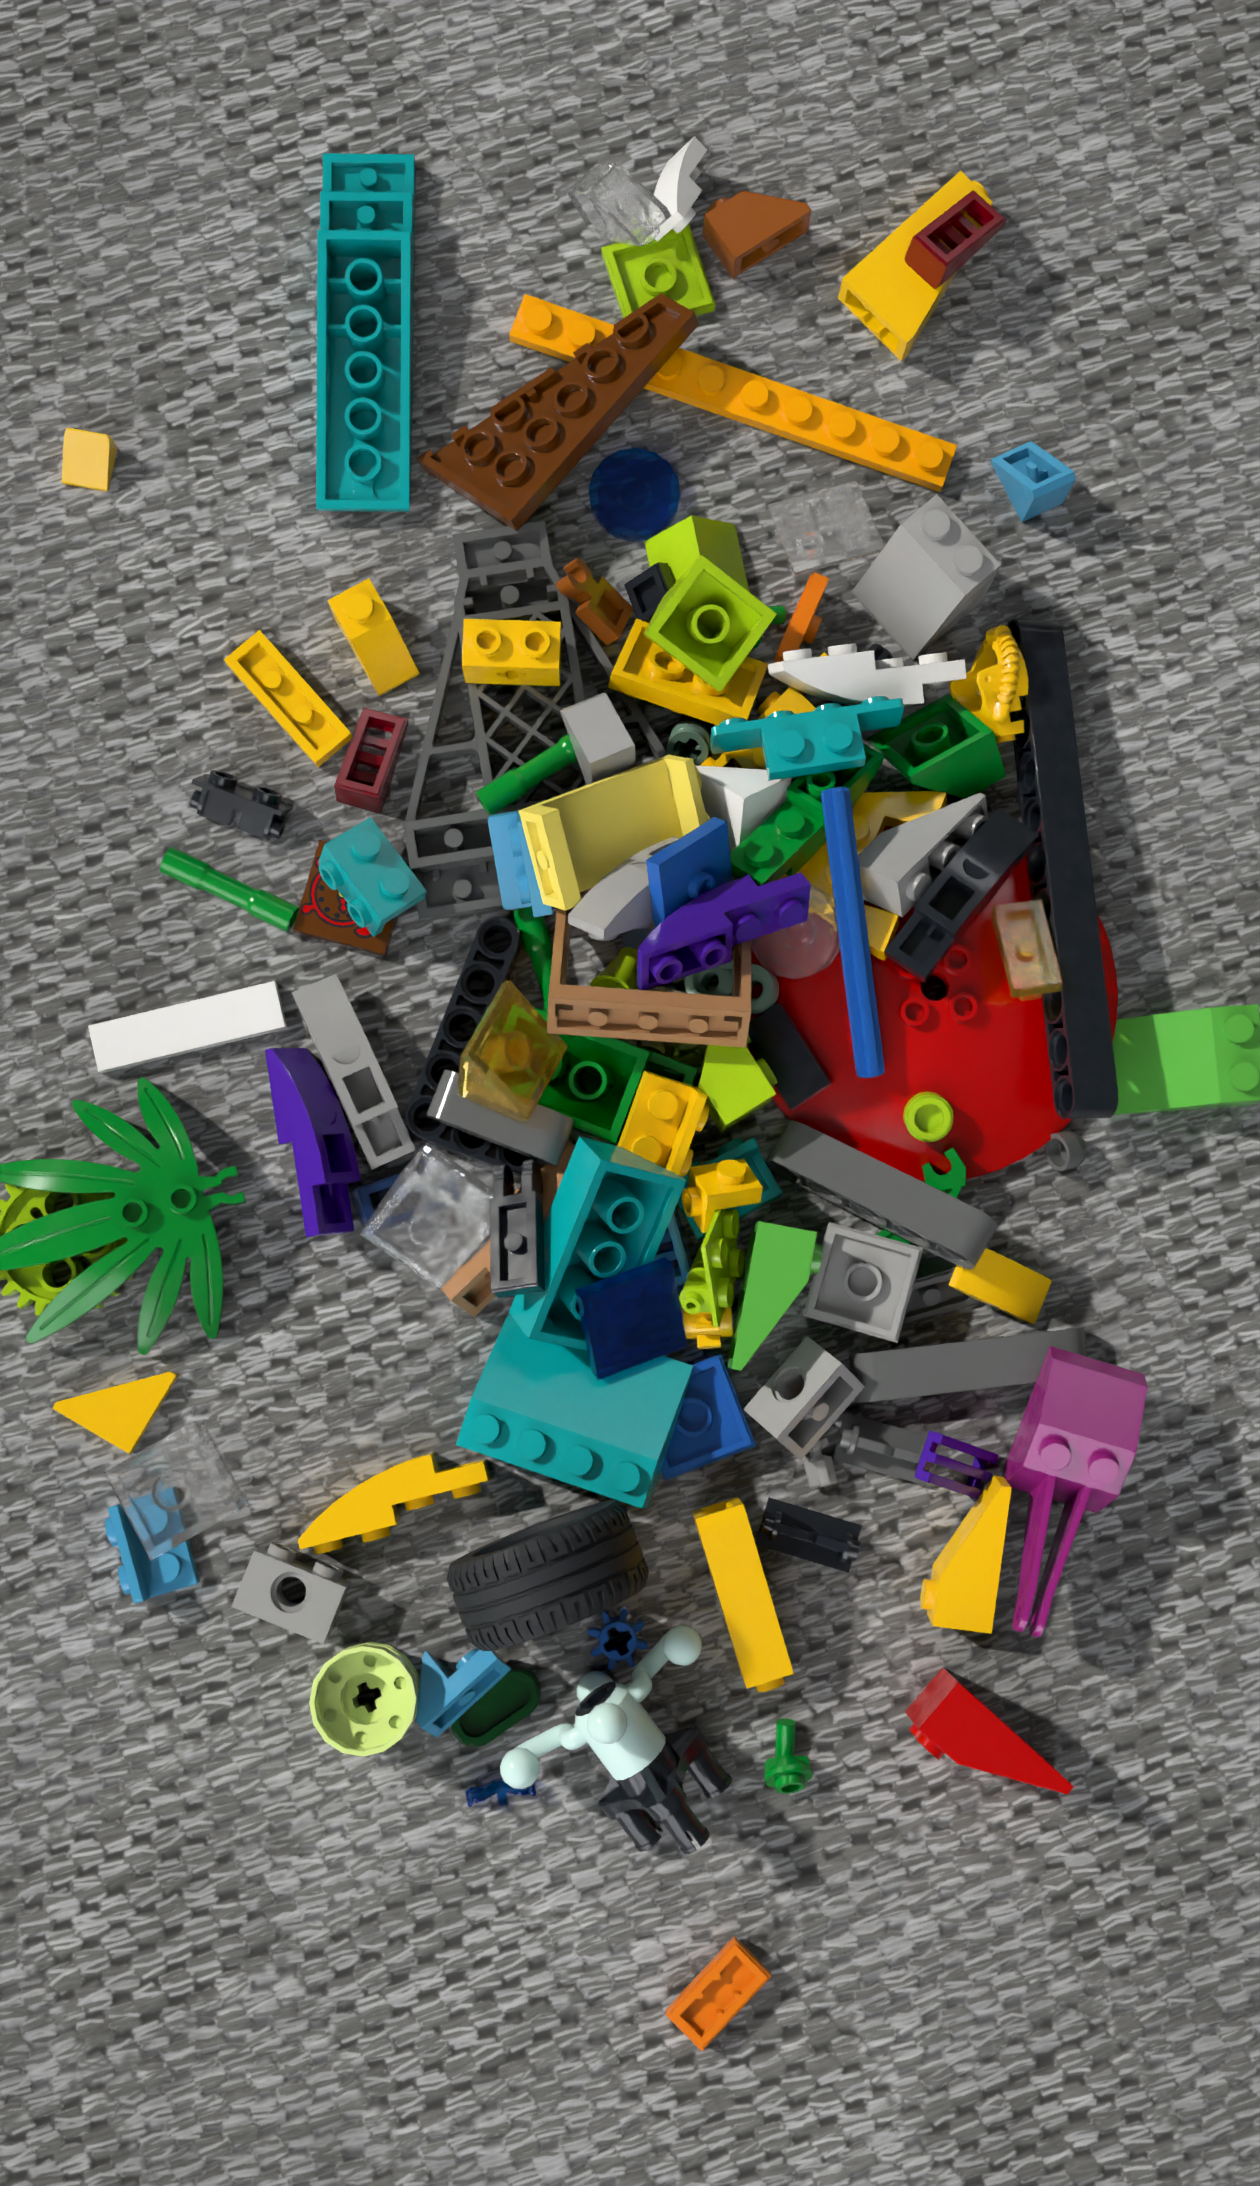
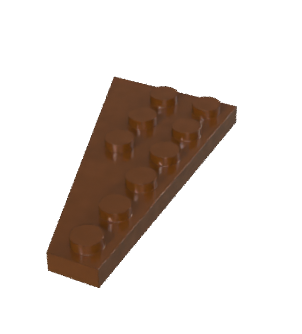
M660 293L614 324L613 334L593 347L586 343L573 352L576 359L556 372L552 367L491 407L490 416L470 430L463 426L451 434L454 441L435 454H432L429 449L417 457L416 460L430 475L515 531H518L697 328L699 323L695 312Z

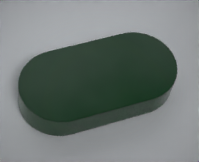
M510 1667L511 1670L451 1725L455 1738L466 1746L480 1747L491 1742L531 1714L536 1709L541 1696V1686L536 1675L524 1667Z

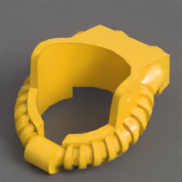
M999 625L990 628L986 632V638L976 653L973 666L970 671L966 672L967 679L950 681L948 686L952 697L993 730L996 743L1016 740L1015 734L1024 733V720L1011 722L1010 712L1022 710L1019 696L1028 695V674L1022 653L1014 637H1012L1010 629L1005 625Z

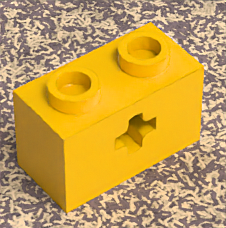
M463 619L462 669L465 683L560 686L561 622Z

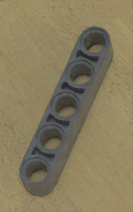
M791 1120L787 1123L765 1160L768 1168L780 1177L965 1269L974 1270L998 1227L997 1222L983 1211L798 1121Z
M1084 1327L849 1354L852 1374L865 1386L856 1396L855 1403L1036 1383L1049 1346L1088 1357Z

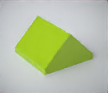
M691 515L644 541L649 568L657 562L668 563L675 583L700 555H703L749 592L735 524Z
M700 555L663 596L644 635L716 691L721 692L777 614L707 558Z

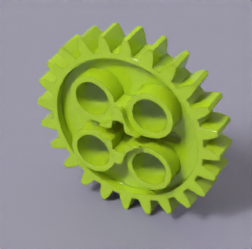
M5 1184L6 1190L11 1197L8 1201L0 1199V1237L35 1220L36 1218L33 1215L35 1208H39L43 1216L54 1213L55 1201L63 1193L33 1190ZM69 1193L73 1198V1206L115 1197V1193ZM123 1238L106 1245L97 1253L89 1251L81 1255L93 1264L111 1251L127 1243L128 1240ZM74 1256L43 1265L0 1271V1280L7 1279L8 1281L1 1294L10 1297L20 1292L21 1294L17 1302V1307L20 1309H26L36 1301L35 1315L40 1316L51 1301L86 1269L82 1262ZM66 1261L71 1267V1279L66 1285L59 1287L53 1281L52 1272L56 1264ZM119 1288L111 1296L118 1297L121 1294ZM104 1301L97 1305L95 1308L102 1309L103 1307H105Z

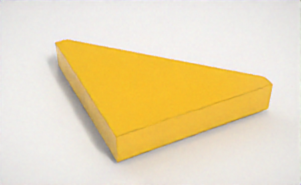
M170 1371L58 1401L52 1409L126 1453L131 1454L179 1375Z

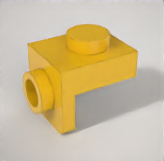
M744 1158L694 1166L689 1169L688 1187L682 1191V1204L686 1215L693 1217L702 1233H707L715 1210L761 1203L763 1187Z

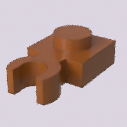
M576 558L566 564L563 569L568 575L556 582L555 585L565 597L575 599L579 603L575 613L606 645L619 639L633 607L603 576L594 580L589 567L581 559Z

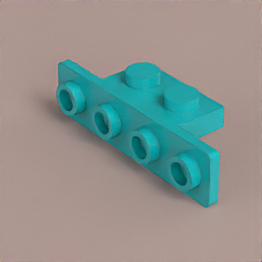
M875 696L857 705L842 707L838 703L821 705L811 712L794 714L792 711L783 710L774 712L765 719L747 721L744 718L727 719L718 726L711 728L712 754L762 747L768 781L862 767L865 765L866 756L861 732L900 725L904 711L903 699L889 700L886 696Z

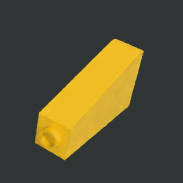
M962 171L958 172L842 278L838 299L900 361L908 356L956 275L955 273L937 289L932 288L906 264L904 259L913 236L972 190L990 206L993 204V201L989 199L986 189L979 182L971 181ZM967 213L964 215L978 229L982 228ZM939 239L950 251H952L941 239Z
M738 1497L691 1511L746 1689L756 1686L757 1692H765L784 1685V1677L794 1673L744 1504Z

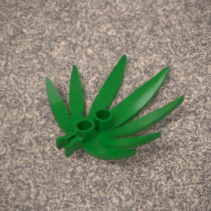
M140 1078L137 1082L138 1101L143 1119L150 1133L160 1145L159 1149H156L132 1125L112 1112L82 1100H74L71 1104L76 1114L91 1132L111 1149L140 1165L139 1172H131L99 1163L66 1159H35L0 1164V1182L57 1193H115L114 1198L63 1209L35 1219L0 1237V1271L52 1263L101 1248L123 1238L128 1240L127 1243L89 1266L51 1301L26 1336L28 1343H37L87 1314L125 1283L157 1248L163 1249V1255L152 1273L143 1298L138 1324V1352L142 1355H147L168 1323L181 1290L188 1258H191L190 1284L197 1316L208 1338L215 1339L218 1336L223 1308V1266L218 1237L210 1213L223 1204L238 1206L247 1202L243 1192L230 1196L223 1192L210 1196H205V1193L223 1187L226 1180L239 1177L237 1167L232 1166L219 1171L215 1177L199 1176L195 1154L180 1118L163 1094L146 1078Z

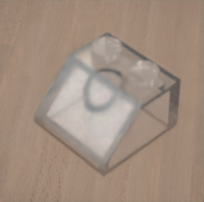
M427 1142L397 1177L362 1229L360 1235L439 1290L490 1233V1198H493V1189Z
M203 1420L191 1422L104 1472L151 1561L249 1506Z

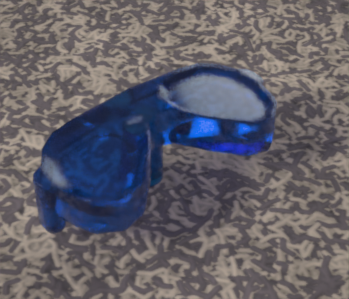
M501 1778L478 1787H471L465 1791L467 1805L471 1807L473 1804L485 1801L497 1794L498 1806L508 1805L507 1793L536 1796L535 1782L527 1788L516 1789L510 1787Z

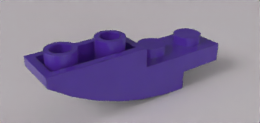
M798 873L757 886L753 879L746 875L722 884L686 903L664 919L639 946L637 986L640 990H648L731 962L732 946L808 921L810 882L802 873Z
M307 1048L267 1049L265 1054L279 1145L292 1144L306 1237L353 1232L354 1224L348 1183L360 1181L361 1178L349 1127L335 1092L320 1065Z

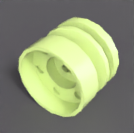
M369 1641L344 1649L323 1665L313 1681L309 1705L314 1726L326 1743L342 1753L364 1757L384 1752L404 1736L416 1718L420 1686L418 1671L407 1655L389 1644ZM366 1682L370 1689L376 1687L380 1689L381 1696L375 1700L376 1708L372 1709L368 1702L362 1704L358 1702L357 1696L363 1691L361 1683Z

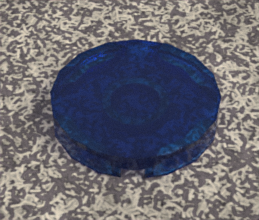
M640 448L618 450L604 458L593 472L589 486L590 508L596 521L613 537L630 542L648 540L666 529L676 518L681 499L679 479L670 463L657 453Z

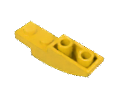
M432 1452L388 1468L359 1484L329 1506L298 1539L299 1548L304 1549L313 1546L314 1553L317 1555L343 1548V1538L361 1534L362 1541L369 1542L392 1535L390 1526L397 1525L401 1521L397 1508L399 1503L404 1502L406 1511L434 1504V1494L452 1490L453 1498L455 1499L482 1492L480 1483L490 1479L486 1459L439 1471L435 1453Z

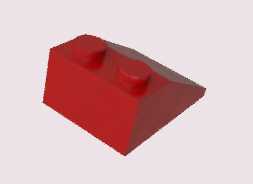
M944 1668L938 1672L905 1711L913 1722V1725L908 1730L938 1760L945 1753L956 1764L1068 1795L1074 1788L1049 1762Z

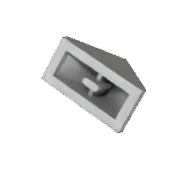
M601 693L560 710L586 785L637 767L635 744L606 693Z

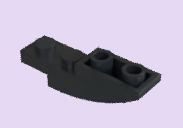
M999 808L959 850L914 906L912 916L885 950V956L925 983L978 912L984 911L1037 841L1039 834Z

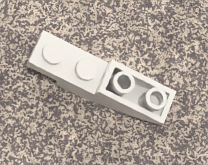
M856 643L828 647L829 656L813 658L811 649L783 652L784 661L768 664L769 675L786 685L811 696L848 705L861 704L864 700L875 696H886L889 700L902 698L904 706L924 703L923 685L967 679L965 659L948 661L947 652L918 656L919 665L904 666L903 657L875 661L874 650L857 652Z

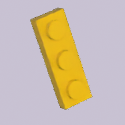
M260 630L224 659L230 670L317 768L352 739L351 732Z

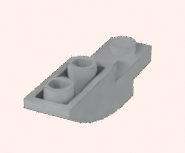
M674 836L658 842L618 865L603 877L569 913L568 924L588 932L589 937L601 941L616 939L618 934L633 929L649 928L654 921L646 860L680 838Z
M337 974L292 992L293 998L370 1169L372 1170L415 1151L416 1149L397 1109V1103Z

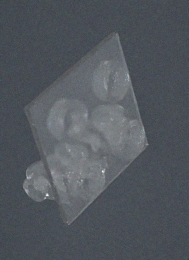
M856 481L767 505L775 528H772L775 545L777 547L783 545L795 576L876 554L884 548V543Z

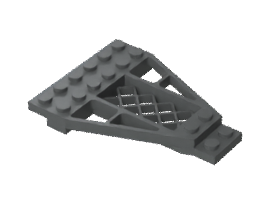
M545 520L524 523L518 531L509 526L452 535L460 579L454 601L455 610L405 822H403L410 869L427 891L425 898L417 903L420 922L504 909L488 826L489 815L485 809L418 820L431 761L475 755L480 760L483 784L486 786L493 781L488 748L507 760L494 778L495 780L509 770H512L514 766L519 768L525 764L520 758L533 740L547 749L555 745L554 742L539 732L553 713L563 720L560 712L563 708L559 705L571 688L575 704L585 700L576 643L581 642L586 645L608 682L614 668L590 628L575 613L577 608L573 601L562 595L555 585L561 577L552 564ZM463 619L561 622V647L565 643L569 672L561 668L560 678L565 683L552 701L532 687L533 685H514L519 690L504 708L485 695L493 684H481L478 688L477 684L467 683L475 736L469 742L435 747L453 667L456 662L462 661ZM614 690L629 716L620 717L626 730L637 728L656 759L668 755L634 699ZM526 694L546 708L533 727L512 714ZM480 702L499 715L486 734ZM506 721L527 734L513 754L493 741ZM579 762L569 764L581 772V774L568 792L580 788L585 782ZM546 778L529 789L520 800H516L511 803L512 805H508L496 814L518 811L545 801L529 802L541 785L556 796L567 792Z

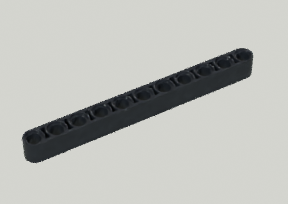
M1012 619L1006 626L1010 629L1011 635L1014 637L1022 653L1028 674V695L1019 696L1022 710L1010 712L1011 722L1024 720V733L1015 734L1016 740L1013 741L1022 823L1039 834V838L1026 854L1053 1101L1055 1110L1062 1119L1111 1118L1118 1106V1085L1064 633L1062 626L1056 621Z

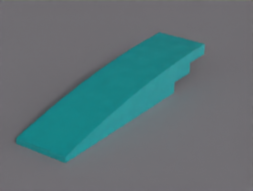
M323 153L322 191H320V230H317V511L410 512L416 161L414 154Z

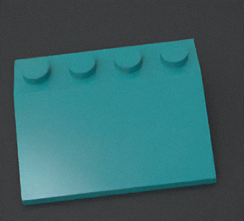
M508 1313L470 1399L456 1445L641 1509L650 1506L694 1366L623 1342H619L616 1352L612 1356L528 1339L511 1314Z

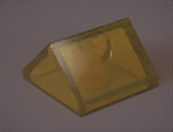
M511 981L502 983L460 1056L457 1095L523 1122L529 1120L568 1046L558 1034L547 1033V1022Z

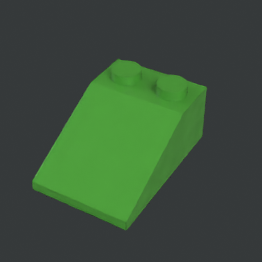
M1258 1004L1209 1007L1117 1019L1112 1042L1118 1085V1106L1114 1115L1249 1106L1260 1103V1014Z
M762 1221L752 1225L733 1327V1337L731 1338L726 1365L727 1368L742 1371L808 1283L809 1276L814 1273L818 1274L822 1260L823 1245L815 1243L817 1232Z

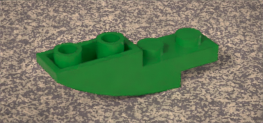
M863 743L866 756L864 766L799 776L787 787L786 801L730 853L732 876L738 879L749 875L757 886L779 880L784 874L787 876L795 875L826 842L821 792L829 788L847 787L850 791L853 808L883 763L884 755Z

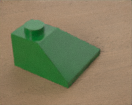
M949 694L901 719L900 725L885 728L868 737L872 747L884 755V758L912 784L946 792L947 794L966 799L973 794L983 792L993 783L1006 777L993 730Z

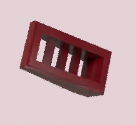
M972 190L913 236L904 258L905 262L932 288L937 289L1004 227L1006 219ZM967 213L982 228L978 229L964 215ZM939 239H941L952 251H950Z
M363 707L334 785L337 802L378 814L382 813L409 724L408 719ZM371 727L392 733L391 739L387 740L368 735V728ZM363 745L386 751L384 757L362 751ZM360 763L379 769L378 774L357 770V765Z

